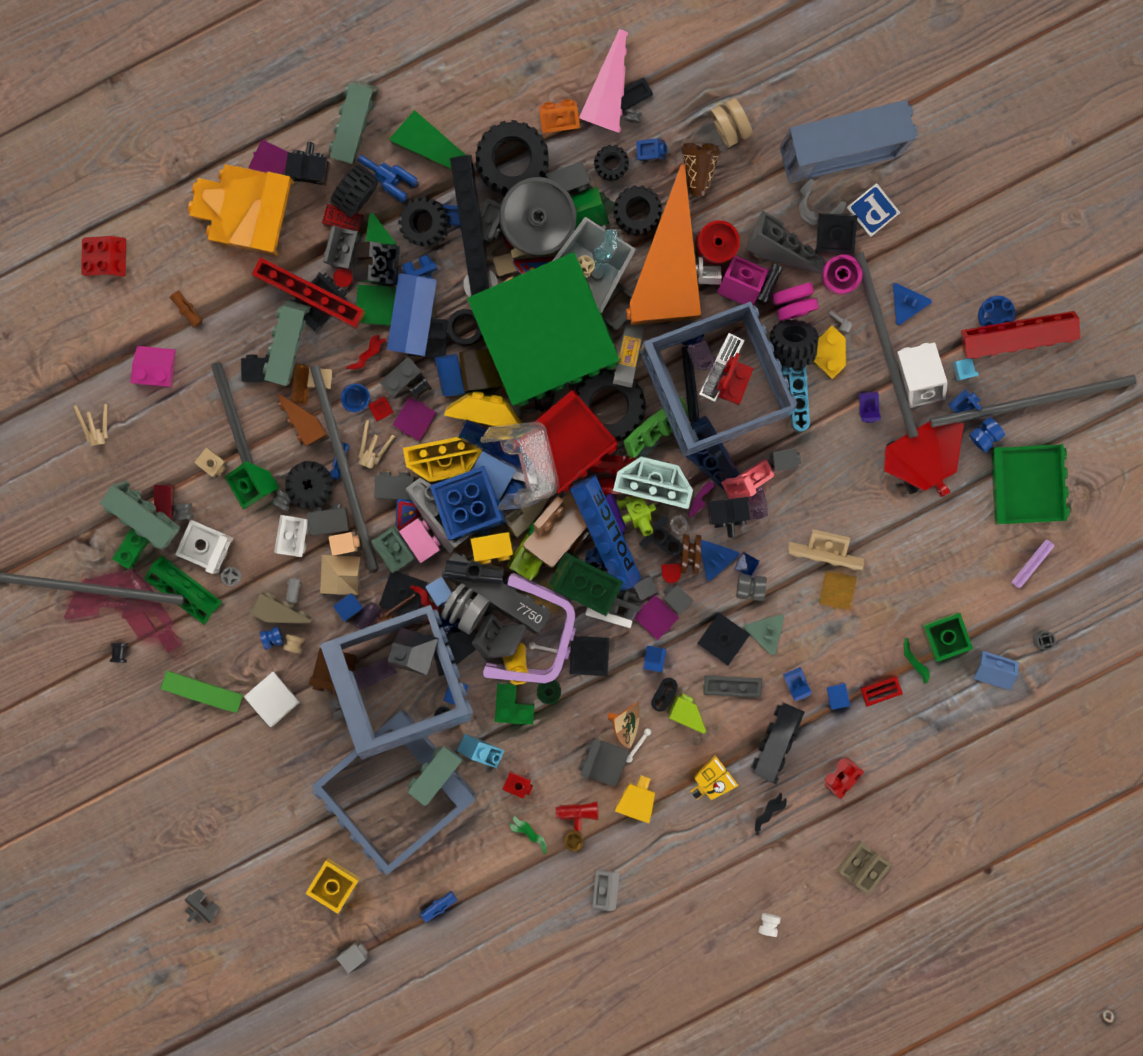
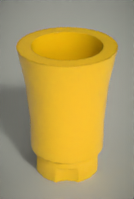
M520 642L513 655L502 657L506 670L528 673L526 646ZM510 680V683L518 685L524 684L526 681Z

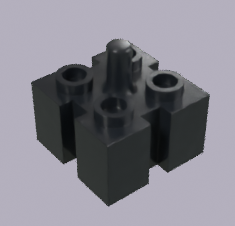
M307 142L306 154L300 150H293V153H287L286 176H290L294 182L327 186L330 163L326 157H323L324 154L313 153L315 143Z
M371 241L355 242L354 258H358L357 265H354L353 281L371 282V284L397 285L399 269H395V262L399 261L400 246L382 245V243Z
M748 497L707 502L709 524H714V528L727 527L728 538L735 537L734 526L745 525L746 520H750Z

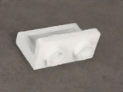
M280 515L274 553L302 557L306 550L305 536L309 531L308 519Z

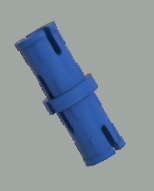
M449 891L439 900H434L432 905L420 912V915L428 923L438 914H443L444 910L457 902L458 899L452 891Z

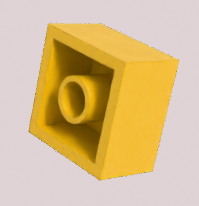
M510 532L471 539L475 562L479 561V564L492 563L491 559L498 558V561L509 560L510 555H514Z
M327 858L305 894L334 912L339 913L360 877Z

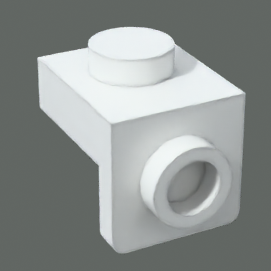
M699 257V262L696 264L698 284H721V266H703V257Z

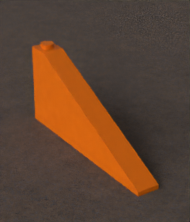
M685 165L680 166L628 306L629 308H626V319L630 320V325L696 320L701 317Z

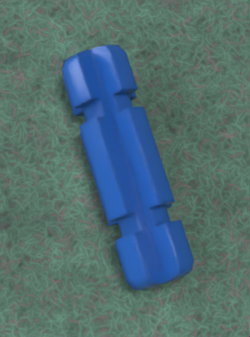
M342 442L345 456H347L346 452H348L350 446ZM335 456L332 465L333 470L331 469L330 474L333 479H339L341 473Z

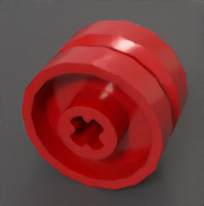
M715 220L706 224L698 231L694 248L698 257H703V262L710 265H720L737 254L740 247V236L732 224L724 220ZM715 239L716 242H720V245L715 244Z

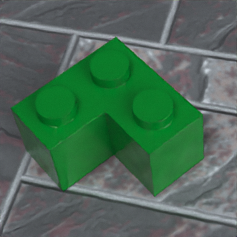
M498 682L495 722L533 725L535 704L516 703L517 685Z

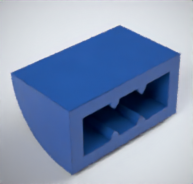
M457 353L434 358L442 395L454 396L465 394Z

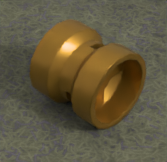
M575 830L569 831L564 837L565 847L570 851L576 852L580 850L583 846L582 834Z

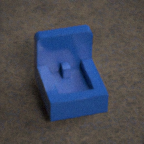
M966 389L948 404L955 413L971 410L975 407L978 410L982 409L978 403L981 401L974 392L970 394Z
M801 667L783 674L794 701L803 700L812 694Z

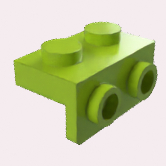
M526 534L507 567L532 581L538 575L539 568L543 562L523 547L525 541L530 537V535Z

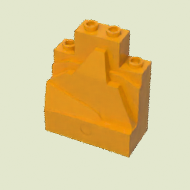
M224 164V169L221 168L219 172L220 183L198 178L197 182L193 183L192 193L194 197L193 201L189 202L188 212H190L189 215L192 218L211 222V225L208 224L206 236H208L209 241L278 257V252L276 251L290 187L291 185L294 186V181L290 176L268 171L264 173Z

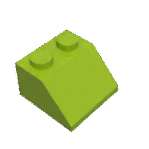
M684 693L681 696L676 695L668 717L705 734L706 729L697 705L693 702L694 699Z

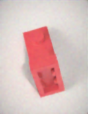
M763 459L737 477L725 479L721 483L729 499L750 497L757 493L755 490L757 487L775 475L767 459Z

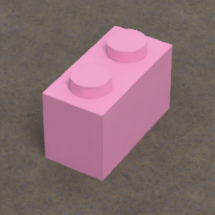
M418 518L399 532L419 562L422 563L440 551L439 546L441 543L435 535L433 537L428 532L430 527L426 521H421Z

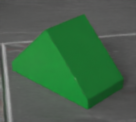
M373 213L369 214L366 242L397 245Z

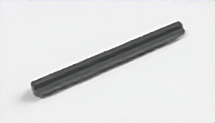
M214 363L211 367L241 462L247 461L253 464L222 363Z

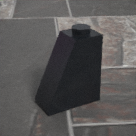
M476 628L471 634L459 631L446 635L448 642L445 645L450 646L455 659L451 661L452 664L456 663L457 665L476 650L472 645L478 633ZM435 650L434 657L438 674L443 676L444 671Z

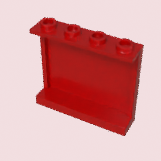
M573 389L513 440L557 489L558 494L561 491L566 493L573 487L571 483L575 479L580 481L588 474L586 470L591 466L593 468L598 466L603 461L601 457L606 453L608 456L617 449L616 445L618 444L615 437Z

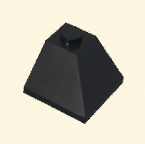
M401 628L390 651L389 665L428 676L439 638Z

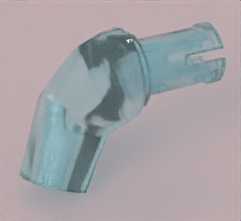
M605 229L603 242L594 249L592 254L595 268H600L603 264L607 263L618 247V229Z

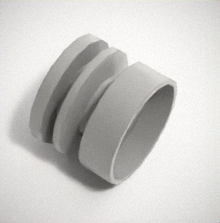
M461 583L447 599L441 618L446 620L451 615L449 620L451 624L458 618L461 619L458 628L467 634H471L487 610L490 600L481 594L471 599L473 589L469 588L464 594L467 585Z

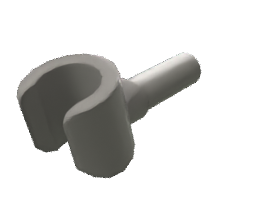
M830 311L829 315L841 323L839 329L849 333L852 328L851 322L840 318L833 311Z

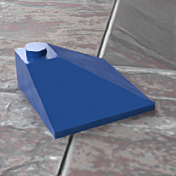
M484 466L430 486L448 540L485 531L507 523Z

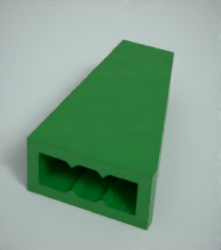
M415 110L389 138L392 144L452 171L450 158L466 155Z

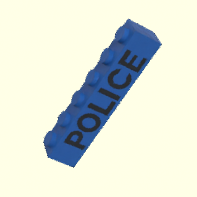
M596 475L582 479L570 490L604 565L610 575L624 581L619 591L633 588L642 577Z

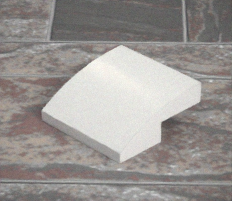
M275 672L269 674L244 696L270 727H273L300 703Z

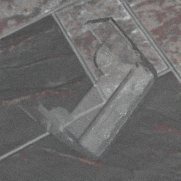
M531 422L488 428L481 438V443L500 441L505 453L518 454L526 488L519 489L513 494H506L498 506V511L527 508L557 492L559 481L547 431L543 424Z

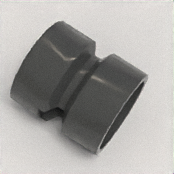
M739 574L736 598L748 599L751 597L752 600L764 601L767 578L764 576L751 578L750 575Z

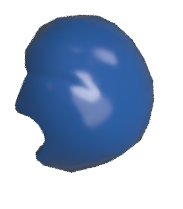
M353 383L343 389L340 401L346 410L357 413L367 407L370 401V394L363 385Z

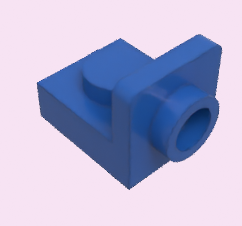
M655 138L636 141L637 160L666 159L667 145L665 140Z

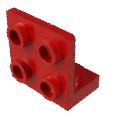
M736 353L734 357L730 356L723 371L726 375H722L716 389L719 391L717 397L736 405H740L754 370L752 367L737 362L739 353Z

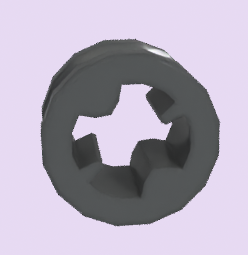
M626 109L625 113H627V116L624 117V120L633 123L641 122L639 117L642 116V112Z

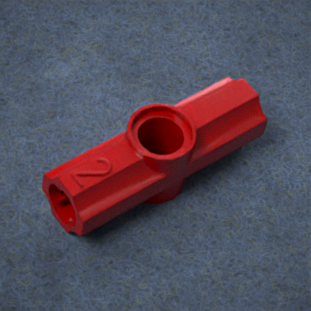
M614 455L611 457L603 456L601 457L603 461L595 468L591 466L590 472L617 475L619 470L638 458Z

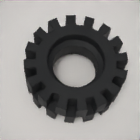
M610 144L602 147L595 156V170L604 180H619L628 170L629 158L627 153L624 152L623 148H619L618 145L611 146ZM608 156H615L619 160V166L615 170H609L605 167L604 160Z

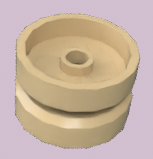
M735 97L725 102V110L719 105L710 109V115L715 128L728 148L738 143V136L743 140L753 136L748 118Z

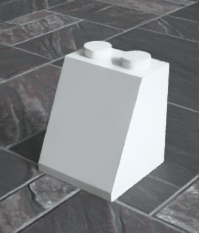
M923 343L917 347H906L898 351V367L910 408L946 400L947 379L936 344Z

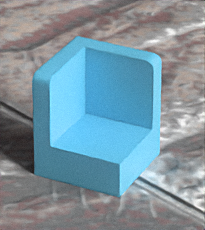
M970 358L952 363L957 381L979 375L978 372H975L973 360Z

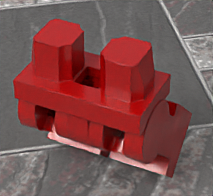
M850 758L841 759L837 763L836 771L824 778V786L839 799H842L845 793L854 786L857 779L865 772Z

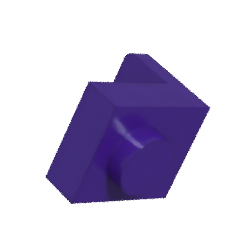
M878 391L859 393V415L862 422L874 423L881 420Z

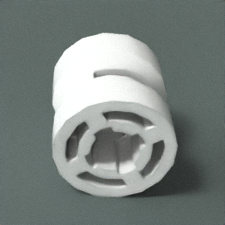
M762 913L761 920L763 925L759 926L758 932L763 935L777 937L778 930L775 927L780 924L781 917Z

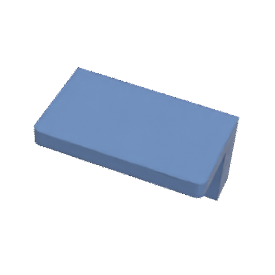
M983 651L980 655V663L974 679L1011 690L1018 677L1019 662Z

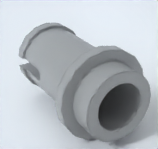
M289 578V581L286 582L288 589L285 601L297 603L299 586H302V583H300V579Z

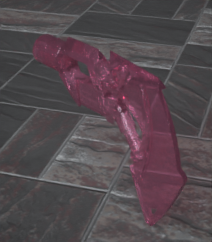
M128 569L129 572L105 574L91 580L85 578L82 583L153 591L135 569ZM75 592L64 615L66 620L98 615L101 607L123 610L122 618L126 619L138 636L137 640L158 638L168 654L182 645L171 628L173 621L162 605L153 601L134 599L140 604L136 607L134 602L105 601L109 597L108 595ZM72 608L74 609V615H70ZM145 612H155L165 628L158 632Z

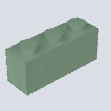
M446 745L442 748L437 747L432 754L433 760L430 763L426 761L419 770L422 774L418 779L414 776L407 785L410 788L408 793L425 807L463 760Z

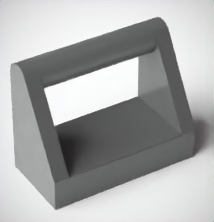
M618 283L603 312L621 291L630 299L633 293ZM626 309L615 322H612L602 314L605 323L616 332L627 320Z

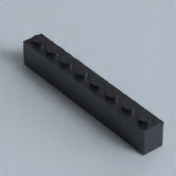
M472 155L452 157L450 162L472 296L491 288L492 283Z

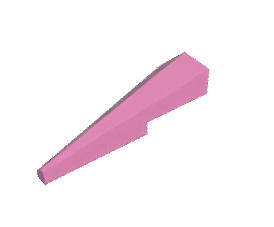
M619 29L579 116L580 119L618 133L621 132L619 125L620 115H622L621 98L624 96L626 70L624 66V58L627 55L625 44L626 36H628V32Z

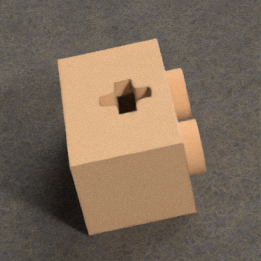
M355 532L329 536L332 556L358 551V547L361 546L359 535H355Z

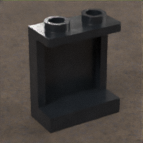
M319 272L317 277L311 282L348 301L345 297L347 293L340 286L338 288L333 286L331 283L334 280L326 272L323 275ZM297 299L291 300L294 302L305 304ZM313 307L310 308L309 313L307 312L304 315L306 324L316 333L332 318Z

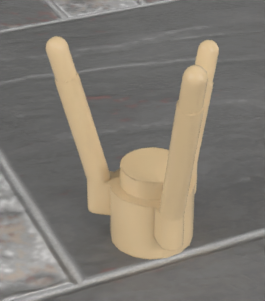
M104 404L102 432L101 429L95 430L90 412H87L91 430L88 431L77 405H74V410L90 446L104 444L105 438H108L107 404Z
M366 420L358 458H360L359 464L373 469L374 464L378 465L380 458L390 446L395 436L392 435L377 457H375L376 453L373 452L378 438L377 435H374L369 450H365L369 420Z

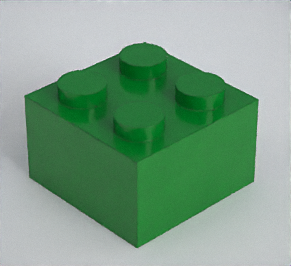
M960 612L921 624L933 661L939 662L973 649Z

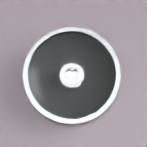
M542 177L528 178L515 184L504 196L499 211L500 226L509 243L519 251L535 256L547 255L562 248L573 234L576 226L575 205L569 193L557 182Z

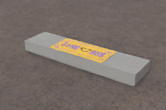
M626 320L619 352L621 360L617 361L618 366H616L613 384L632 388L645 324L630 325V321Z

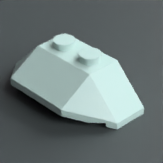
M641 456L617 472L613 491L688 509L693 489L679 465Z

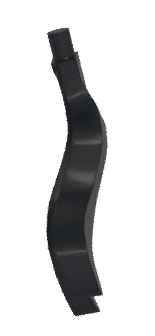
M781 792L776 798L768 801L764 813L756 818V835H760L761 825L770 821L773 812L786 807L787 799L784 798L781 801Z

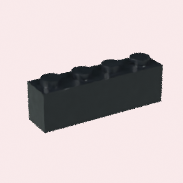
M782 702L781 705L777 704L773 714L776 716L774 722H770L766 730L768 736L766 740H762L758 749L761 751L758 758H754L751 768H753L752 772L755 775L777 785L779 778L776 777V774L784 767V755L788 754L793 743L791 739L793 736H796L805 711L785 702Z

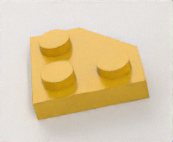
M833 325L818 338L817 356L813 361L831 379L846 366V338Z

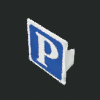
M877 183L847 207L852 215L858 216L857 221L870 237L900 214V211Z

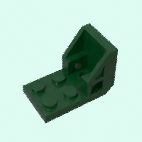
M565 552L548 587L607 616L624 581Z

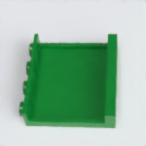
M1063 444L991 448L995 524L1067 521V517L1070 516L1069 505L1066 506L1069 489L1068 486H1065V479L1068 478V469L1064 466V460L1067 459V450Z

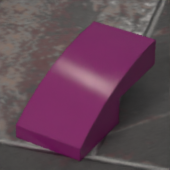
M710 480L695 496L688 513L690 517L694 516L706 505L701 498L715 486Z

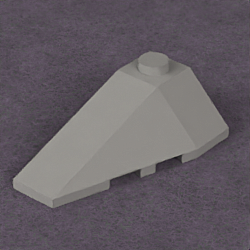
M419 478L405 488L436 538L450 554L473 534L448 540L430 488L431 484Z

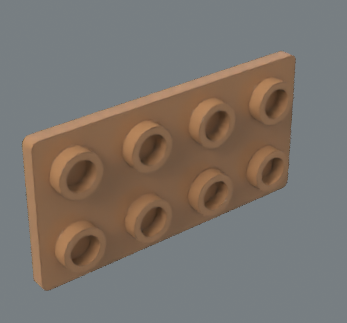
M571 490L562 499L557 496L533 524L534 532L525 541L523 547L550 568H554L564 553L571 548L588 528Z

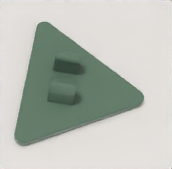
M780 614L745 624L744 629L771 655H775L784 615Z

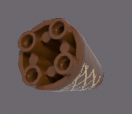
M684 143L682 155L691 195L704 196L706 191L709 190L720 154L719 146L711 143H702V147H700V145H695V143Z

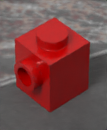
M510 770L502 790L524 799L525 795H530L533 785L530 784V778Z

